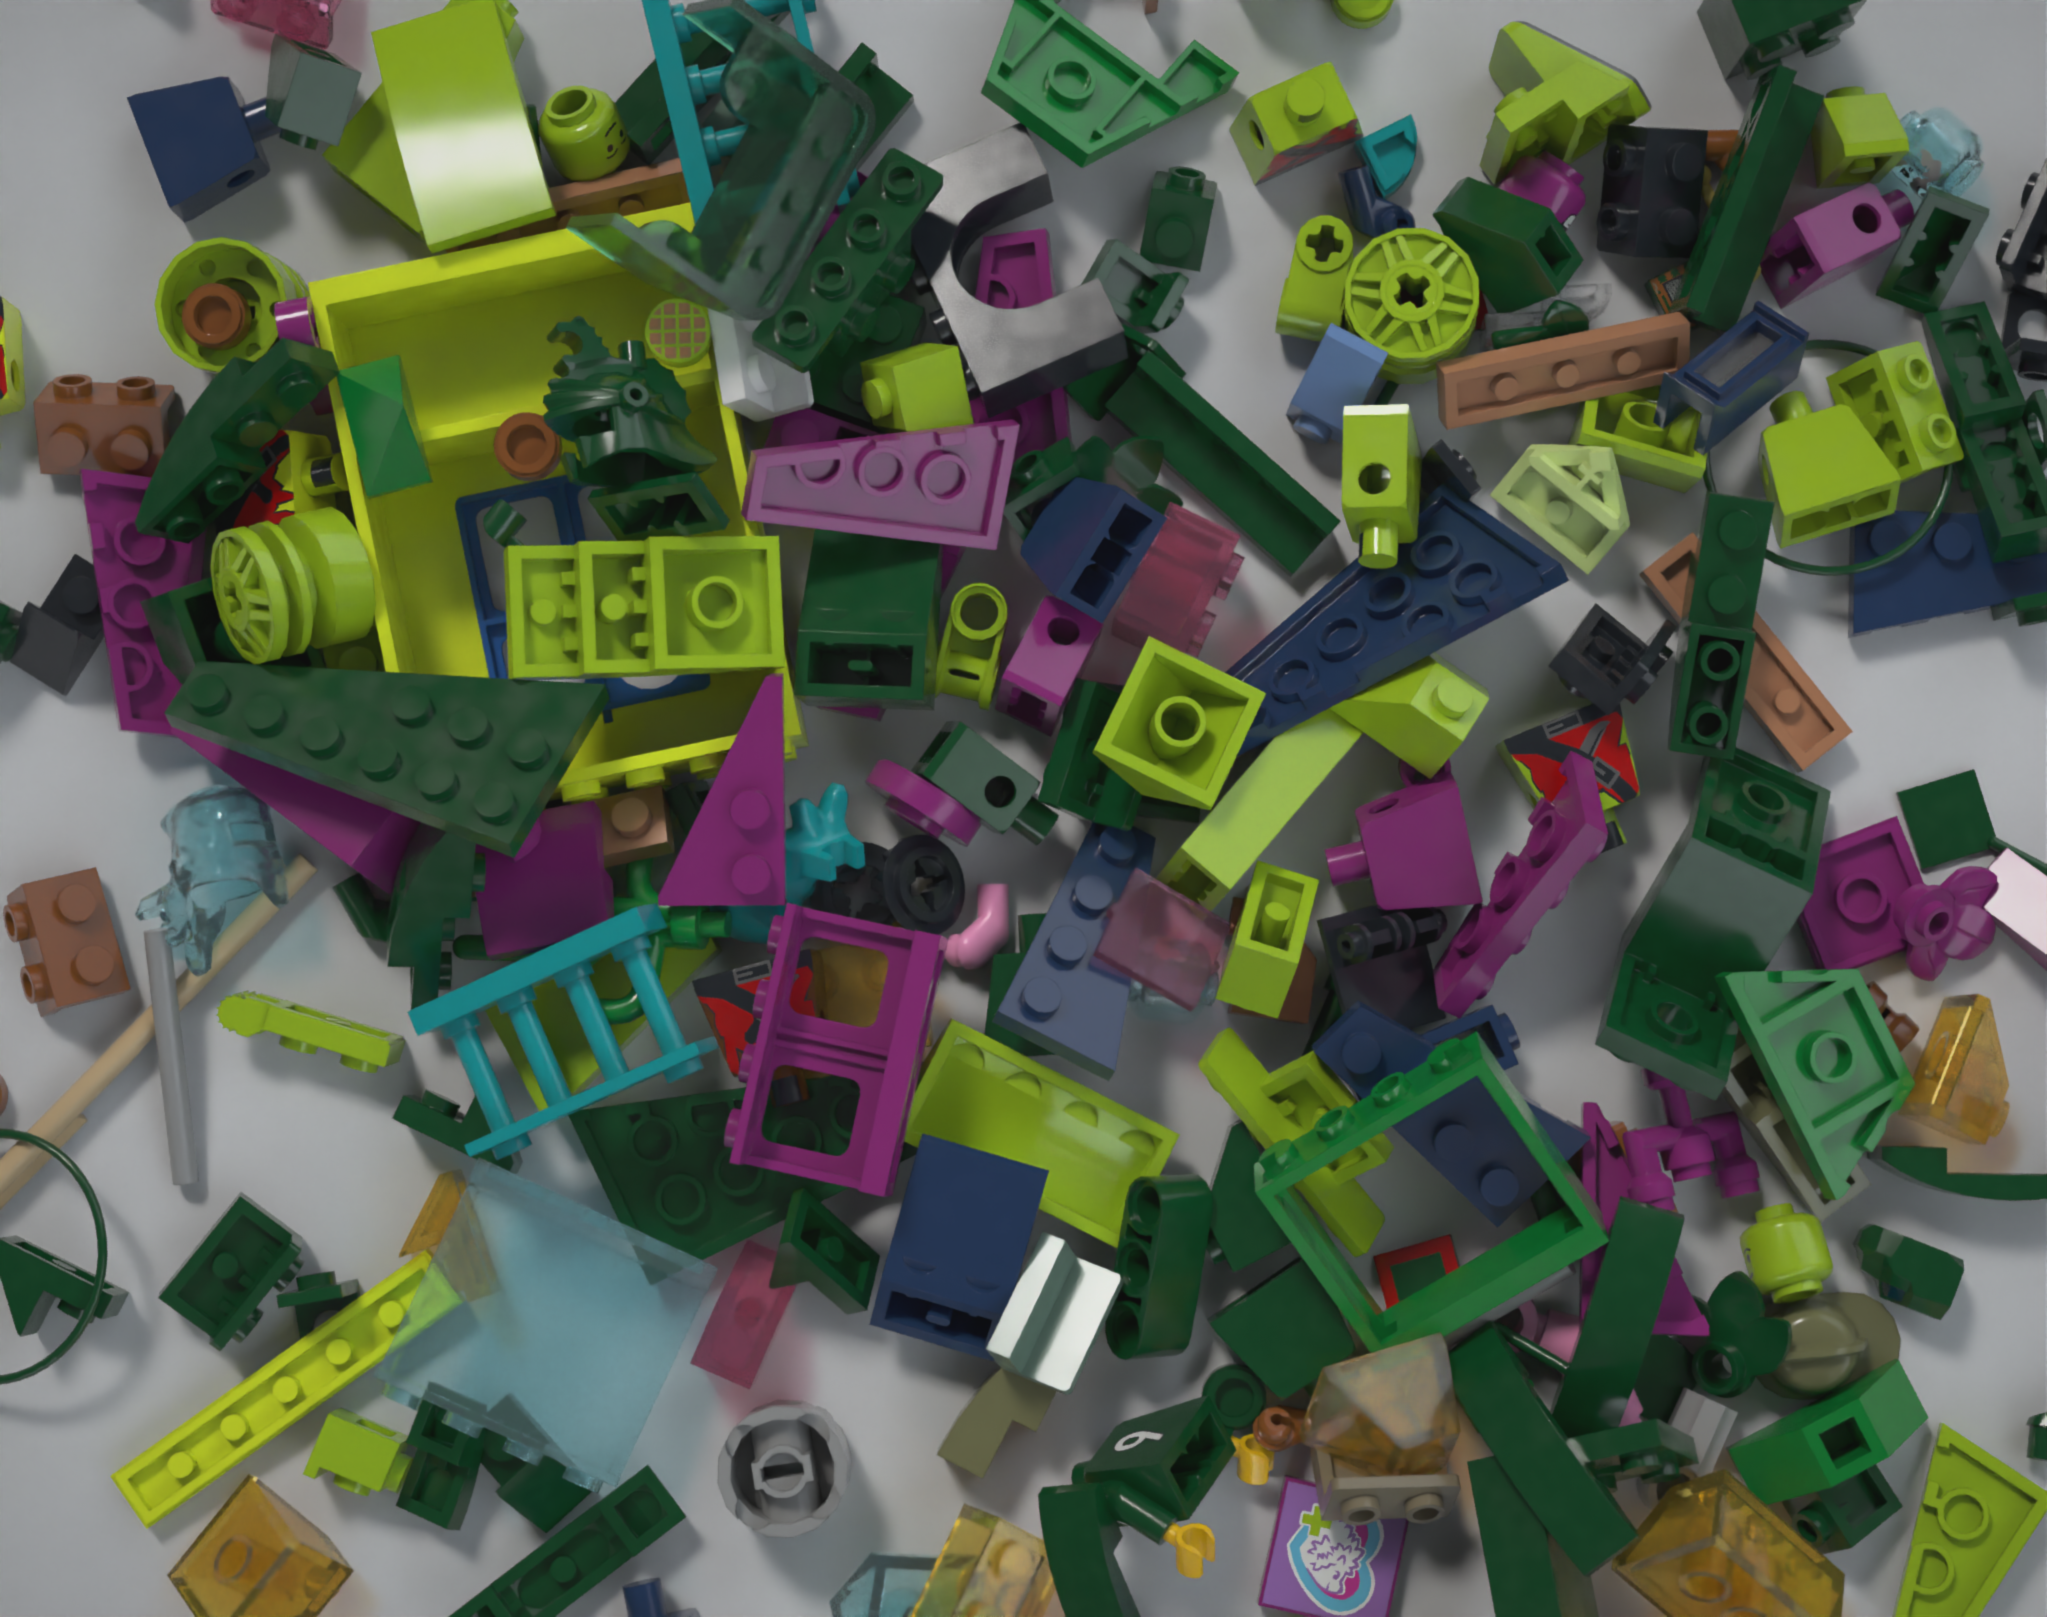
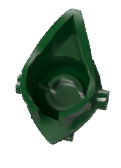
M581 316L575 317L571 322H559L547 335V340L550 343H564L573 352V355H563L554 366V373L561 378L556 377L549 380L548 387L550 393L543 397V403L548 410L543 415L544 422L557 435L574 442L581 461L576 458L575 453L564 452L560 457L570 483L577 486L611 487L697 472L699 475L716 463L717 457L714 453L702 446L691 435L685 425L686 417L692 412L686 400V390L676 381L673 370L660 365L656 358L646 359L644 342L629 340L618 345L619 358H615L610 355L609 348L602 344V337L595 334V327L589 326Z

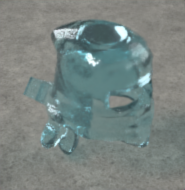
M216 784L195 791L174 805L161 820L160 826L171 839V862L168 866L171 877L166 885L142 898L135 913V916L140 921L160 917L162 921H165L161 924L160 928H167L165 935L167 945L177 947L184 944L187 967L197 977L206 974L211 969L213 944L225 920L226 902L248 897L262 890L279 909L289 903L288 880L284 876L286 866L275 838L270 806L248 789L235 788L226 784Z

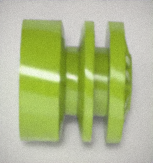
M1398 228L1374 238L1354 258L1346 277L1344 324L1346 331L1388 352L1377 377L1393 381L1397 384H1424L1437 378L1436 362L1466 355L1475 332L1479 308V278L1468 254L1449 237L1426 228ZM1406 289L1411 296H1416L1422 292V307L1416 308L1411 302H1406L1400 306V292Z
M218 237L195 242L172 259L160 277L154 305L159 331L172 352L193 367L216 376L234 356L258 362L279 341L275 320V303L310 297V292L300 273L278 258L263 252L248 242ZM218 283L230 287L246 299L249 307L256 310L255 319L251 321V327L247 336L237 346L222 351L212 350L196 343L186 333L182 322L183 306L187 297L202 285Z
M326 507L285 517L278 526L270 521L251 525L248 528L242 526L218 534L212 546L211 556L213 593L221 621L229 639L243 658L253 664H260L280 659L281 656L288 657L304 653L308 644L316 649L367 636L373 625L376 606L374 578L362 541L355 527L344 513L333 507Z

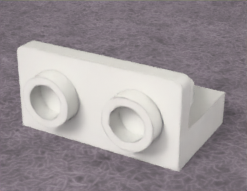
M727 274L703 281L722 404L755 422L811 407L814 398L809 371L800 373L754 347L752 344V333L789 283L783 282L754 291Z

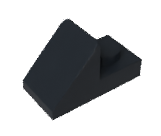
M74 554L42 606L27 602L23 609L13 655L10 659L12 664L64 696L68 695L104 638L94 566L91 562Z

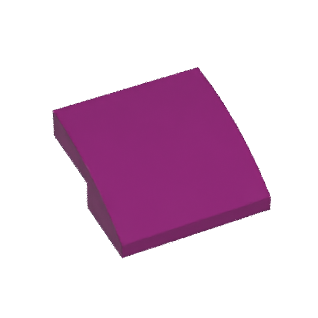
M593 800L543 810L538 818L542 830L538 845L531 853L514 864L503 853L476 843L475 853H485L486 858L484 892H476L486 953L491 961L539 952L614 917L613 879L604 869L602 811Z

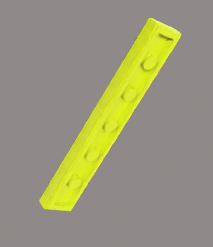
M428 1248L110 1477L146 1529H148L464 1303L466 1299L431 1249Z

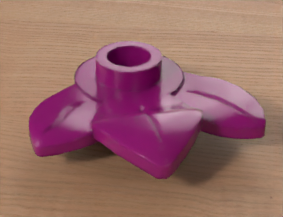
M1963 867L1954 871L1940 886L1916 884L1902 893L1895 904L1893 920L1899 928L1902 938L1908 942L1905 963L1914 976L1921 980L1934 981L1946 966L1948 958L1962 961L1974 959L1992 944L1996 925L1991 914L1982 909V906L1998 879L1994 872L1984 867Z

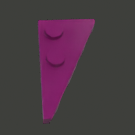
M770 673V675H766L658 895V906L786 904L784 673Z
M1583 1102L1581 1104V1128L1589 1133L1591 1139L1581 1147L1580 1182L1602 1212L1608 1234L1619 1197L1628 1198L1627 1187L1632 1177L1617 1147L1618 1142L1611 1129V1124L1605 1119L1599 1105L1595 1102ZM1604 1245L1580 1258L1579 1329L1601 1265V1252ZM1675 1257L1652 1335L1709 1336V1324L1704 1314L1701 1315L1681 1275L1683 1271Z

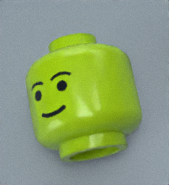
M582 85L564 88L556 92L548 100L539 118V137L552 164L562 177L576 182L589 181L615 173L617 168L624 162L630 150V141L627 137L628 131L613 100L603 91Z
M1791 1203L1773 1205L1755 1212L1754 1215L1757 1223L1748 1227L1739 1239L1749 1278L1755 1283L1760 1293L1771 1295L1775 1304H1782L1806 1299L1824 1291L1821 1282L1832 1274L1833 1263L1818 1217L1808 1213H1795Z

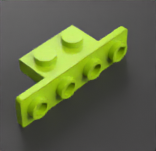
M1230 1027L1216 1035L1198 1062L1199 1069L1207 1077L1212 1088L1221 1094L1247 1126L1250 1134L1265 1149L1280 1140L1290 1139L1294 1141L1314 1129L1316 1122L1331 1109L1338 1106H1347L1349 1108L1358 1102L1333 1070L1314 1051L1268 1073ZM1383 1132L1293 1184L1326 1222L1331 1233L1356 1258L1369 1251L1385 1222V1216L1354 1178L1387 1162L1395 1147Z

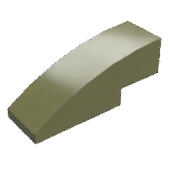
M1738 1026L1728 1081L1720 1094L1732 1111L1737 1114L1740 1122L1810 1213L1818 1217L1820 1222H1822L1872 1184L1857 1163L1846 1180L1851 1186L1845 1196L1838 1200L1824 1198Z
M998 1366L984 1380L959 1412L940 1444L937 1455L983 1479L1012 1421L1036 1432L1057 1391Z

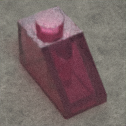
M747 1239L714 1306L690 1364L747 1389L753 1387L798 1284L777 1289H770L768 1287L777 1251Z

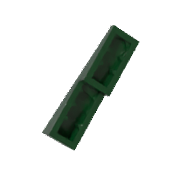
M1985 301L1924 314L1921 322L1945 405L1949 417L1955 426L1956 435L1964 454L1962 462L1992 563L2047 552V479L2022 420L2026 401Z

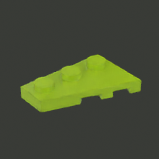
M1939 1423L1892 1617H1979L2047 1512L2046 1490L1944 1423Z

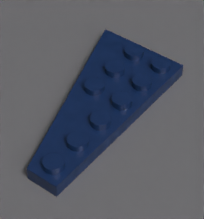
M1442 483L1419 503L1417 539L1411 543H1398V557L1395 566L1384 569L1368 568L1361 565L1357 557L1225 672L1266 693L1236 757L1566 583L1569 579L1561 563L1470 500L1468 502Z

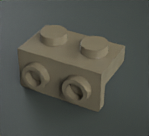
M1441 1435L1315 1438L1310 1449L1321 1521L1342 1520L1348 1525L1359 1526L1370 1524L1378 1519L1406 1518L1412 1523H1430L1441 1517L1449 1516L1461 1490L1459 1476L1457 1474H1448Z

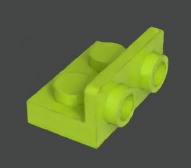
M1919 341L1877 351L1825 377L1835 405L1842 404L1849 406L1897 470L1901 483L1930 470L1963 459L1964 454L1956 435L1955 426L1944 404L1932 366Z

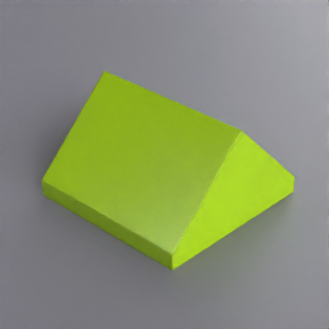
M1661 385L1581 401L1579 403L1568 445L1611 447L1619 475L1684 494L1702 479L1706 469L1707 453L1703 456L1693 449L1702 413L1690 406L1663 429L1653 423Z
M1149 636L1092 753L1142 795L1211 810L1266 693Z

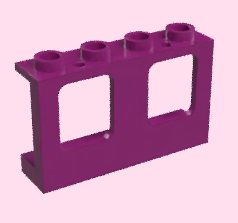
M791 903L786 904L784 916H774L767 941V953L775 955L770 980H760L753 1004V1017L761 1019L755 1045L747 1043L739 1067L738 1080L739 1082L747 1083L742 1108H733L731 1110L725 1130L724 1146L733 1148L729 1163L747 1164L859 1189V1192L877 1196H893L948 938L932 933L912 931L804 908ZM817 937L878 950L887 956L888 969L876 1021L871 1026L858 1027L799 1014L791 1008V991L801 947L805 940ZM790 1065L850 1078L859 1084L860 1098L849 1147L844 1154L840 1156L824 1154L771 1142L763 1136L762 1123L773 1074L779 1066Z

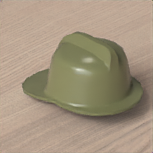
M1835 1292L1817 1294L1789 1303L1775 1304L1772 1302L1765 1308L1764 1317H1776L1789 1321L1792 1328L1791 1347L1785 1361L1777 1370L1755 1377L1764 1388L1782 1398L1798 1400L1819 1399L1893 1359H1899L1901 1338L1895 1319L1882 1303L1862 1293Z

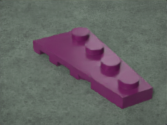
M1046 228L983 237L975 299L997 308L1019 309L1036 305L1056 296L1050 235ZM1063 387L991 418H988L979 398L969 402L974 424L1013 419L1020 425L1013 463L1024 454L1034 450L1043 451L1065 437H1069L1072 442L1068 398Z

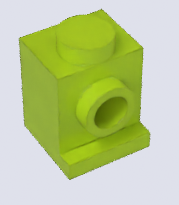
M338 1408L328 1413L303 1475L316 1479L330 1471L335 1473L332 1482L352 1493L369 1496L371 1489L377 1492L387 1489L398 1494L413 1461V1457L405 1454L408 1447L406 1443L408 1435L344 1408Z

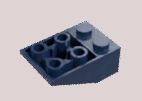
M922 1133L869 1325L994 1361L986 1348L1017 1285L1049 1170Z

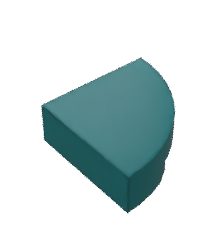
M1411 114L1355 141L1353 146L1361 164L1369 165L1375 191L1383 199H1388L1401 188L1409 176L1415 161L1418 136Z

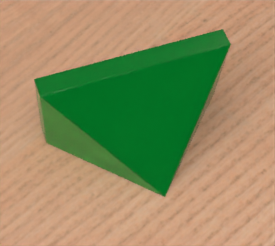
M396 355L339 370L340 373L336 377L367 497L371 499L432 483L433 480L401 357Z

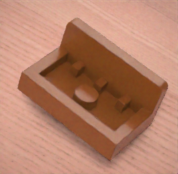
M68 374L56 377L46 385L33 402L40 474L80 475V469L152 477L170 442L168 409L175 400L174 386L155 384L152 378L143 376L126 377L118 380L116 383L92 382L91 377L82 374Z
M96 867L21 884L7 895L8 905H5L3 908L5 928L10 940L20 944L25 966L21 968L20 972L22 988L30 1004H37L41 1017L53 1015L64 1008L124 994L131 989Z

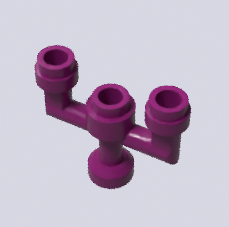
M1646 1068L1641 1069L1640 1072L1644 1086L1651 1091H1659L1667 1125H1658L1623 1133V1143L1632 1177L1627 1187L1628 1198L1666 1210H1674L1673 1196L1676 1195L1673 1182L1712 1175V1173L1715 1186L1720 1188L1722 1199L1760 1191L1757 1178H1760L1757 1162L1746 1153L1737 1114L1734 1111L1692 1120L1686 1091L1676 1086L1670 1079ZM1711 1141H1713V1145H1714V1149H1715V1153H1716V1158H1717V1162H1716V1164H1715V1166H1714V1168H1713L1712 1171H1711V1167H1710V1163H1709V1162H1710V1161H1715V1156H1714V1152H1713V1148H1712V1143H1711ZM1657 1152H1660L1664 1171L1671 1170L1673 1182L1671 1178L1662 1172Z

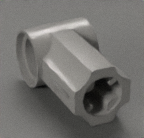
M1683 1387L1667 1424L1694 1438L1699 1464L1679 1468L1680 1473L1685 1479L1686 1488L1682 1498L1671 1505H1663L1657 1499L1656 1489L1658 1483L1643 1484L1640 1477H1638L1636 1483L1637 1491L1643 1504L1665 1520L1673 1522L1687 1521L1697 1515L1705 1502L1706 1483L1738 1412Z

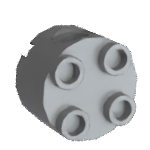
M775 1400L754 1408L732 1429L718 1457L717 1483L726 1508L737 1520L739 1518L745 1525L751 1527L753 1531L766 1537L794 1538L817 1529L837 1509L851 1476V1451L843 1429L834 1421L832 1415L826 1409L814 1406L803 1400Z

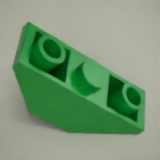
M1895 1358L1726 1447V1450L1755 1506L1762 1507L1832 1488L1889 1458L1929 1417L1900 1361Z

